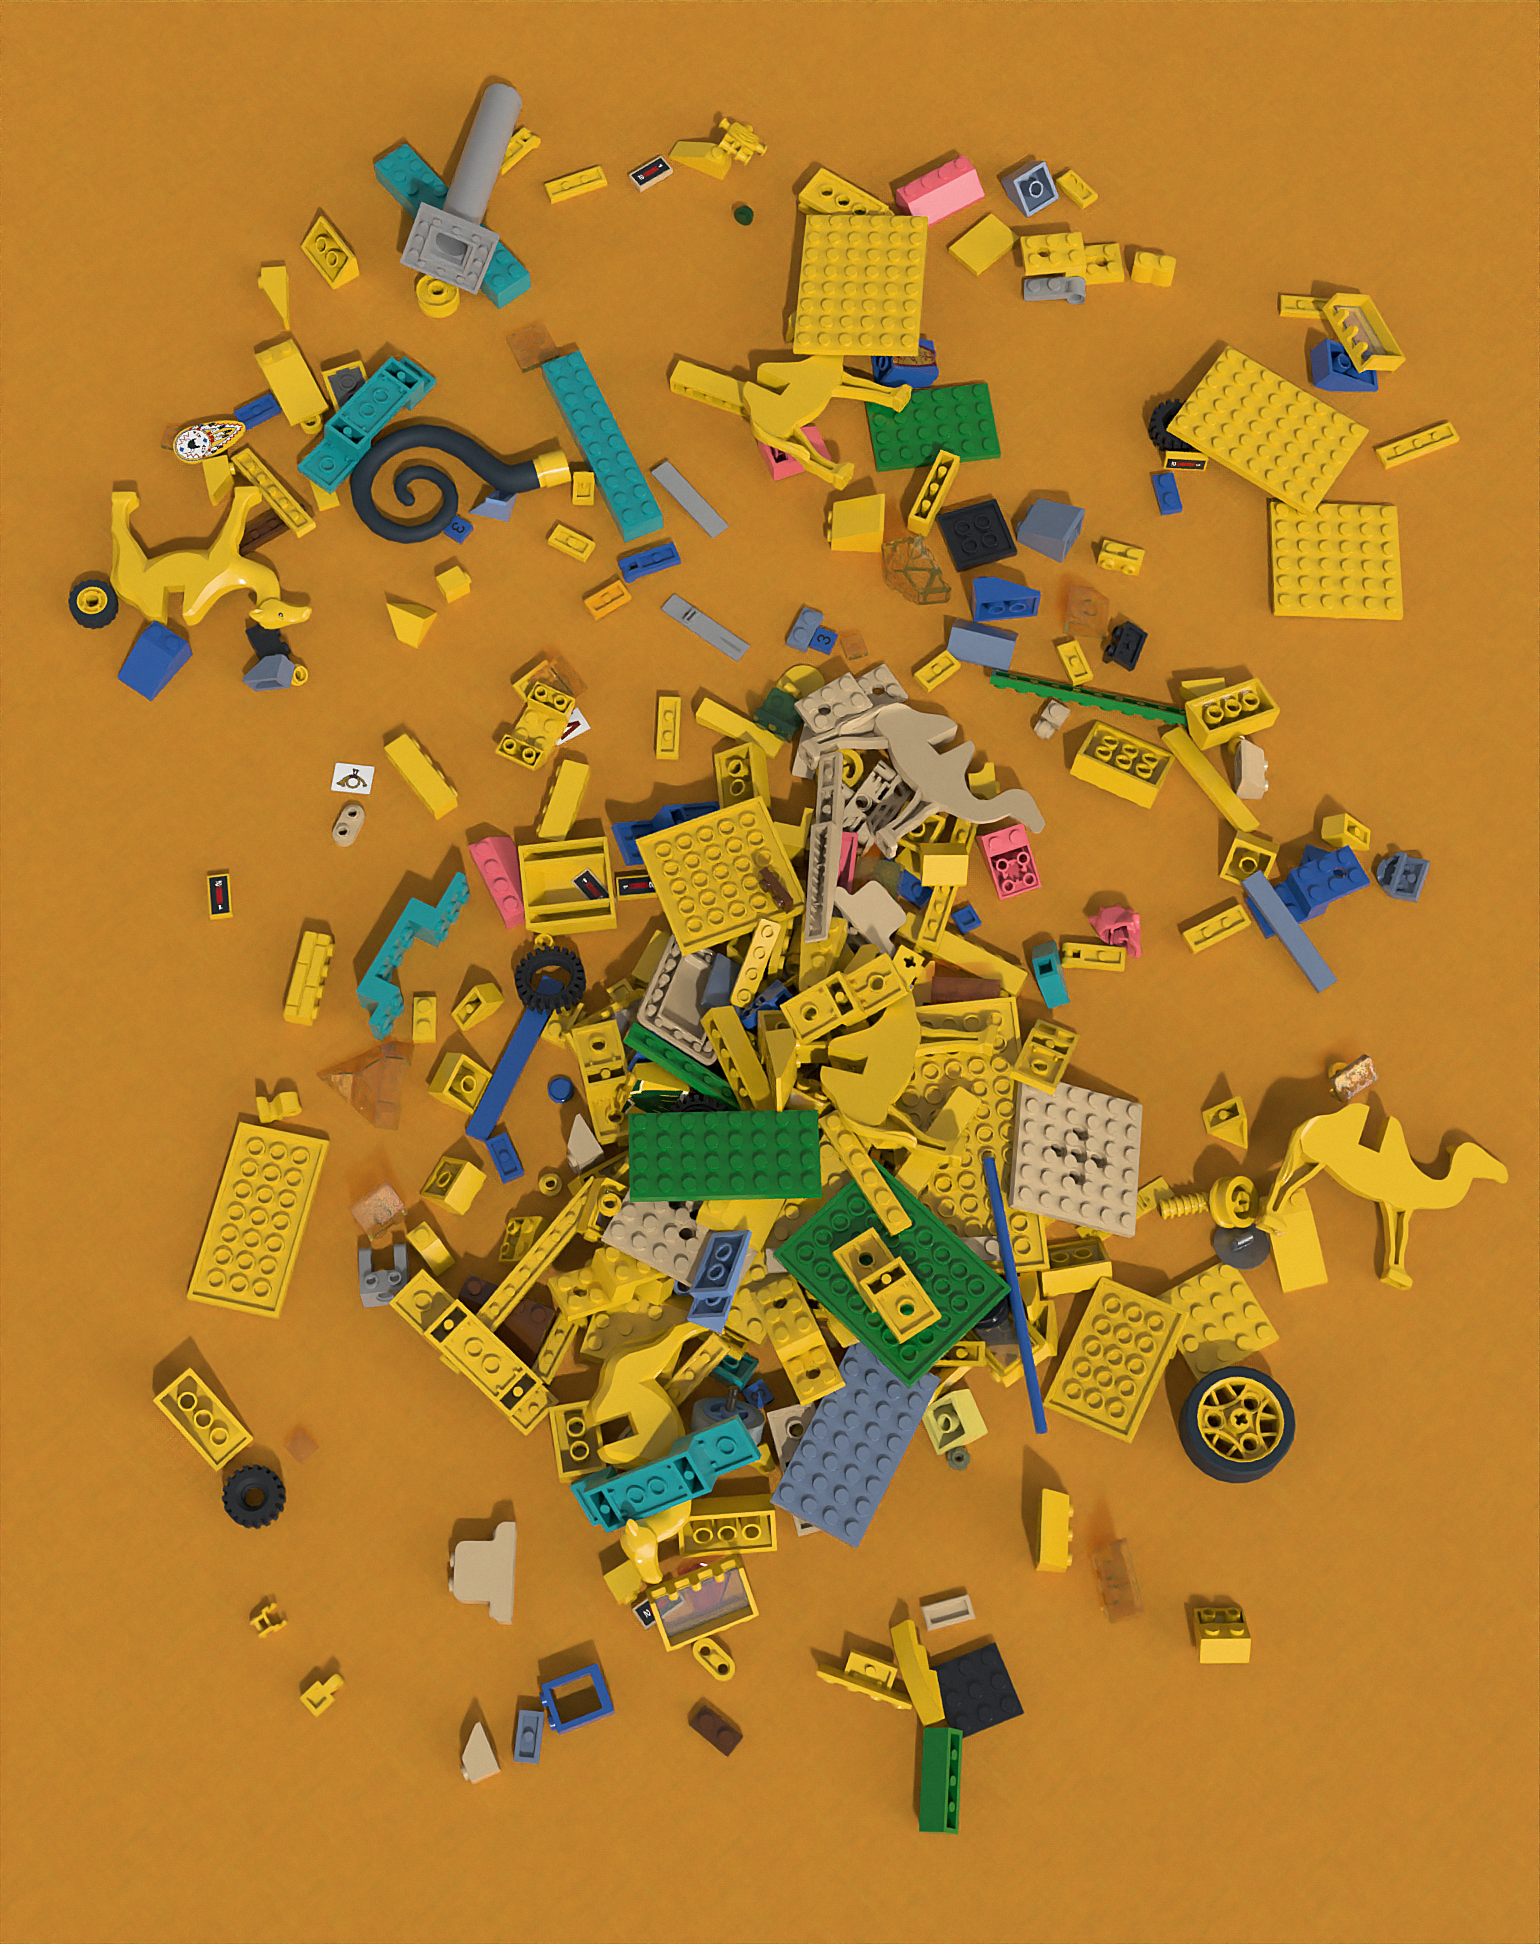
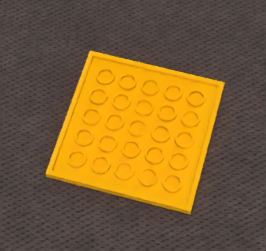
M1270 502L1273 615L1402 620L1403 602L1397 506L1319 503L1312 515L1308 517L1285 502Z
M761 795L635 840L682 957L755 931L760 918L777 923L806 912V896ZM767 867L793 898L794 910L788 914L782 908L778 909L772 901L773 897L769 892L765 893L760 888L758 883L760 881L759 871Z

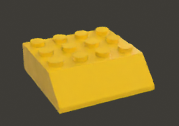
M607 836L518 846L526 930L553 936L617 928ZM589 868L607 888L609 898L587 900L571 880Z
M673 1289L671 1298L661 1303V1305L655 1306L634 1293L631 1302L594 1313L580 1350L582 1359L603 1365L604 1360L617 1344L636 1340L661 1329L670 1328L673 1325L687 1321L694 1297L691 1294L680 1296ZM687 1340L677 1348L669 1362L655 1378L657 1382L666 1385L676 1374Z

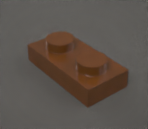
M765 867L760 870L759 886L765 893L769 892L773 897L772 901L778 909L782 908L786 914L794 910L793 898L769 869Z
M706 1705L702 1707L689 1724L691 1728L727 1758L743 1739L741 1734Z

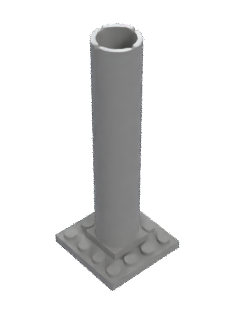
M493 84L485 90L443 207L440 210L421 202L400 260V264L476 295L500 238V234L485 229L480 225L522 107V99L512 87H507L504 84Z

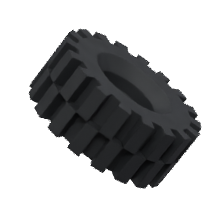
M1171 399L1166 400L1165 405L1161 402L1158 408L1155 407L1148 428L1149 438L1153 440L1155 447L1159 445V450L1162 452L1164 449L1168 451L1181 452L1183 450L1184 452H1189V448H1194L1166 431L1167 425L1171 423L1186 400L1183 403H1179L1180 399H1175L1172 403Z
M253 1464V1467L246 1465L243 1466V1470L239 1471L237 1469L234 1471L235 1475L232 1478L228 1477L226 1480L228 1485L224 1486L222 1490L224 1492L222 1501L225 1504V1511L237 1524L243 1525L248 1529H251V1527L261 1529L262 1525L266 1527L271 1525L270 1521L273 1519L276 1521L279 1518L277 1515L279 1512H283V1503H286V1496L284 1494L286 1490L282 1484L283 1482L268 1467H260L258 1464ZM259 1488L263 1491L264 1499L260 1505L250 1506L246 1503L245 1497L250 1489Z

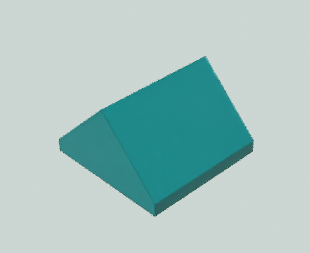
M727 1354L709 1376L728 1387H738V1393L741 1394V1391L744 1390L756 1370L759 1361L747 1354H744L740 1361Z

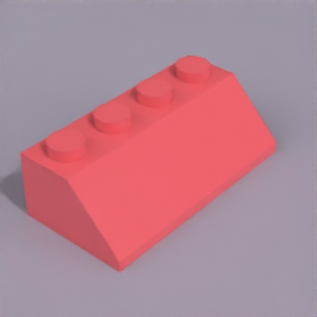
M962 155L897 189L896 206L904 216H928V227L983 199L985 195L975 168L965 155Z
M487 837L469 845L471 859L507 930L526 922L519 853L511 837Z

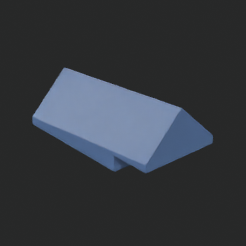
M750 1230L711 1234L689 1292L694 1297L687 1316L688 1321L722 1333L752 1232Z

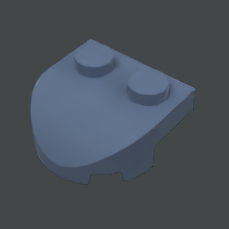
M1406 852L1394 853L1393 857L1387 860L1383 859L1377 869V878L1382 890L1391 898L1417 903L1430 867L1429 860L1407 857Z

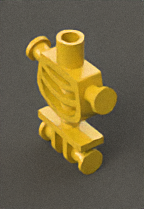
M726 117L722 120L719 128H723L727 132L718 146L719 149L721 147L726 150L727 155L731 152L735 154L734 159L742 161L744 166L748 163L754 150L760 153L759 156L762 157L764 155L767 145L762 146L758 143L759 137L753 134L751 125L744 124L742 126L737 122L731 125Z

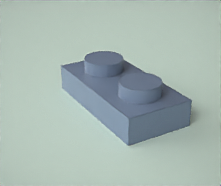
M804 607L786 641V645L806 653L817 628L820 627L824 619V615Z
M519 1711L514 1762L539 1764L545 1712Z

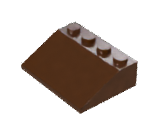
M468 1274L457 1299L476 1315L499 1286ZM523 1297L493 1334L531 1369L555 1322V1310Z

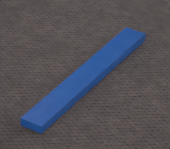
M544 975L536 992L543 995H553L561 992L565 985ZM529 1007L527 1008L465 1132L467 1136L484 1143L489 1140L550 1015H547L546 1010H543L541 1015L537 1014L536 1008L533 1012L529 1010Z

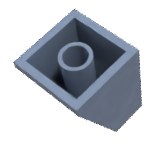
M1038 499L1035 505L1031 504L1028 508L1025 521L1021 520L1016 528V532H1018L1017 541L1062 563L1081 532L1086 510Z

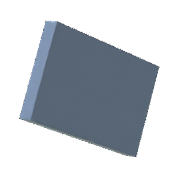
M717 953L713 958L701 1005L709 1010L715 1007L733 1006L739 1017L745 1008L730 1004L729 998L742 966Z

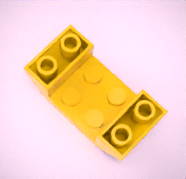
M537 681L527 697V709L512 734L504 735L495 753L533 771L544 765L567 728L576 701L575 698Z

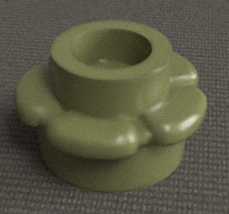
M956 1447L954 1450L951 1449L947 1454L949 1467L959 1471L966 1469L967 1464L971 1460L970 1454L962 1447Z

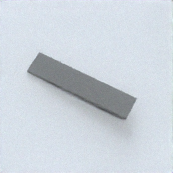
M668 461L651 472L654 478L712 539L729 527Z
M675 594L661 608L664 613L736 662L750 648V645Z

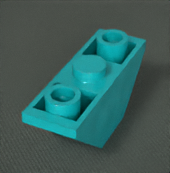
M1055 940L1033 947L1032 962L1037 982L1047 1007L1051 1009L1070 1003Z

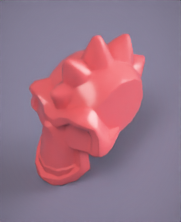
M1119 903L1109 908L1100 906L1098 915L1088 918L1089 922L1095 927L1096 934L1104 942L1126 948L1127 955L1131 958H1139L1141 956L1140 935L1142 930L1139 923L1140 915L1134 913L1133 908L1125 910L1121 908Z

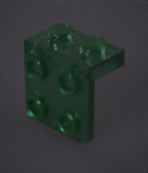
M774 687L761 708H757L752 723L761 730L771 732L779 740L790 744L804 721L794 708V703L799 700Z

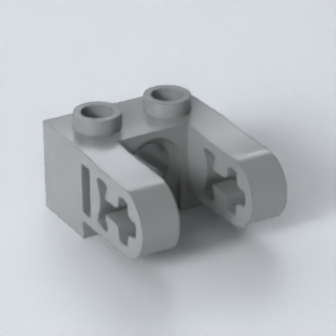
M406 1243L394 1244L395 1269L374 1272L372 1248H359L360 1295L364 1308L389 1305V1302L410 1282Z

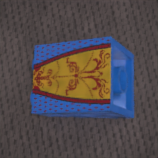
M919 338L918 356H871L874 382L882 386L897 388L908 384L912 389L929 387L939 374L936 364V351L931 340Z

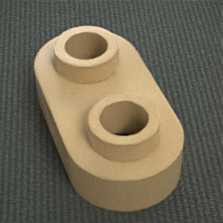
M353 804L343 810L332 832L337 845L346 847L355 841L365 821V814L360 806ZM353 812L357 813L354 817L349 816ZM342 831H347L345 835H340Z

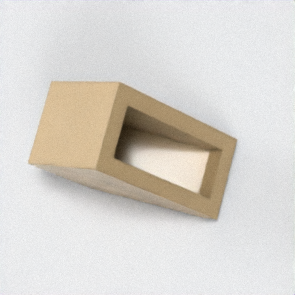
M480 1722L476 1723L462 1756L464 1765L460 1766L465 1780L470 1779L473 1784L501 1772L483 1725Z

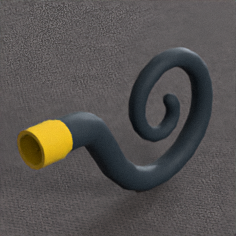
M419 424L396 430L372 445L354 468L350 490L353 506L357 514L373 533L388 541L409 544L423 542L435 537L448 527L457 513L459 496L455 484L445 473L438 469L424 465L407 467L395 479L394 492L397 499L404 506H412L415 503V498L408 492L407 485L412 480L425 479L436 484L441 489L444 497L443 505L430 521L416 526L397 524L383 517L372 500L371 487L374 477L385 462L406 449L420 446L440 449L461 460L495 489L513 494L524 493L545 486L550 488L572 480L562 449L538 455L536 459L515 465H507L470 437L447 427Z

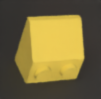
M970 1389L950 1392L932 1403L922 1416L923 1423L937 1455L969 1444L988 1433Z

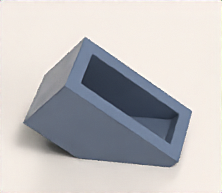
M283 654L265 656L243 677L242 681L254 691L290 688L295 664Z

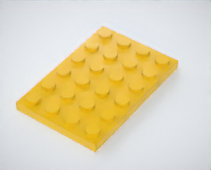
M1101 1277L1044 1400L1043 1406L1131 1444L1189 1313Z

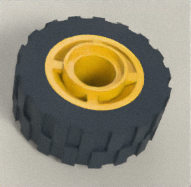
M97 579L82 581L69 594L68 603L72 616L84 628L96 629L103 628L105 625L108 626L116 618V614H118L119 604L115 592L104 581L101 582ZM97 602L95 606H89L91 603Z

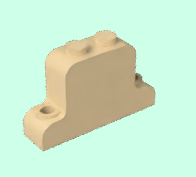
M876 881L868 882L854 895H850L842 887H836L832 916L846 919L848 935L859 948L866 944H876L879 947V952L875 958L885 952L892 958L896 950L889 940V936L906 921V914L902 907Z
M516 1522L500 1523L496 1529L494 1528L493 1541H462L456 1546L455 1552H451L450 1565L454 1567V1577L449 1579V1592H453L456 1599L463 1604H490L489 1617L494 1618L499 1624L513 1625L517 1545Z

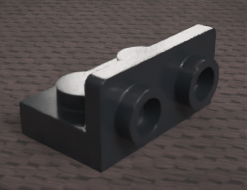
M1129 621L1115 626L1111 633V636H1113L1111 642L1104 650L1105 657L1103 662L1107 664L1114 661L1129 672L1134 670L1148 633Z

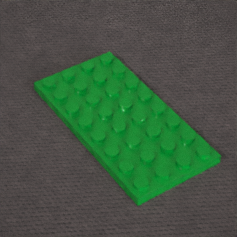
M817 1109L782 1110L777 1113V1110L628 1113L630 1202L822 1198Z

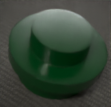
M743 205L734 211V217L738 223L744 226L752 223L754 213L750 207Z

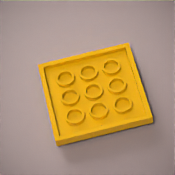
M1223 1261L1155 1297L1189 1313L1176 1346L1177 1351L1197 1383L1212 1371L1232 1366L1278 1341L1280 1338L1238 1269L1225 1264Z

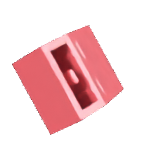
M800 427L817 453L832 462L817 427ZM758 440L759 451L773 481L806 471L800 462L791 455L765 445Z
M1015 822L976 835L982 859L1000 900L1042 887L1023 823Z

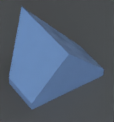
M496 489L486 497L484 502L468 513L509 522L517 493L513 494Z

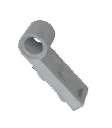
M1082 277L1027 279L1024 284L1025 302L1067 299L1070 304H1082L1085 301L1086 281Z

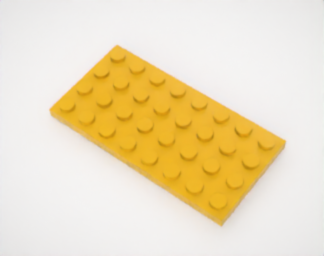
M239 1123L187 1294L188 1300L274 1319L280 1318L329 1149V1141L247 1123Z

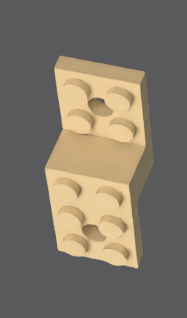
M884 663L856 680L848 672L794 703V708L814 736H818L834 729L837 723L843 719L860 714L880 704L903 703L908 700V694ZM875 688H881L884 693L878 696L872 691ZM821 708H828L831 712L828 715H821L819 710Z
M814 1402L803 1407L801 1404H797L766 1414L779 1459L781 1476H783L816 1412ZM792 1425H800L803 1428L802 1435L799 1437L792 1436L789 1432ZM792 1514L798 1537L821 1531Z

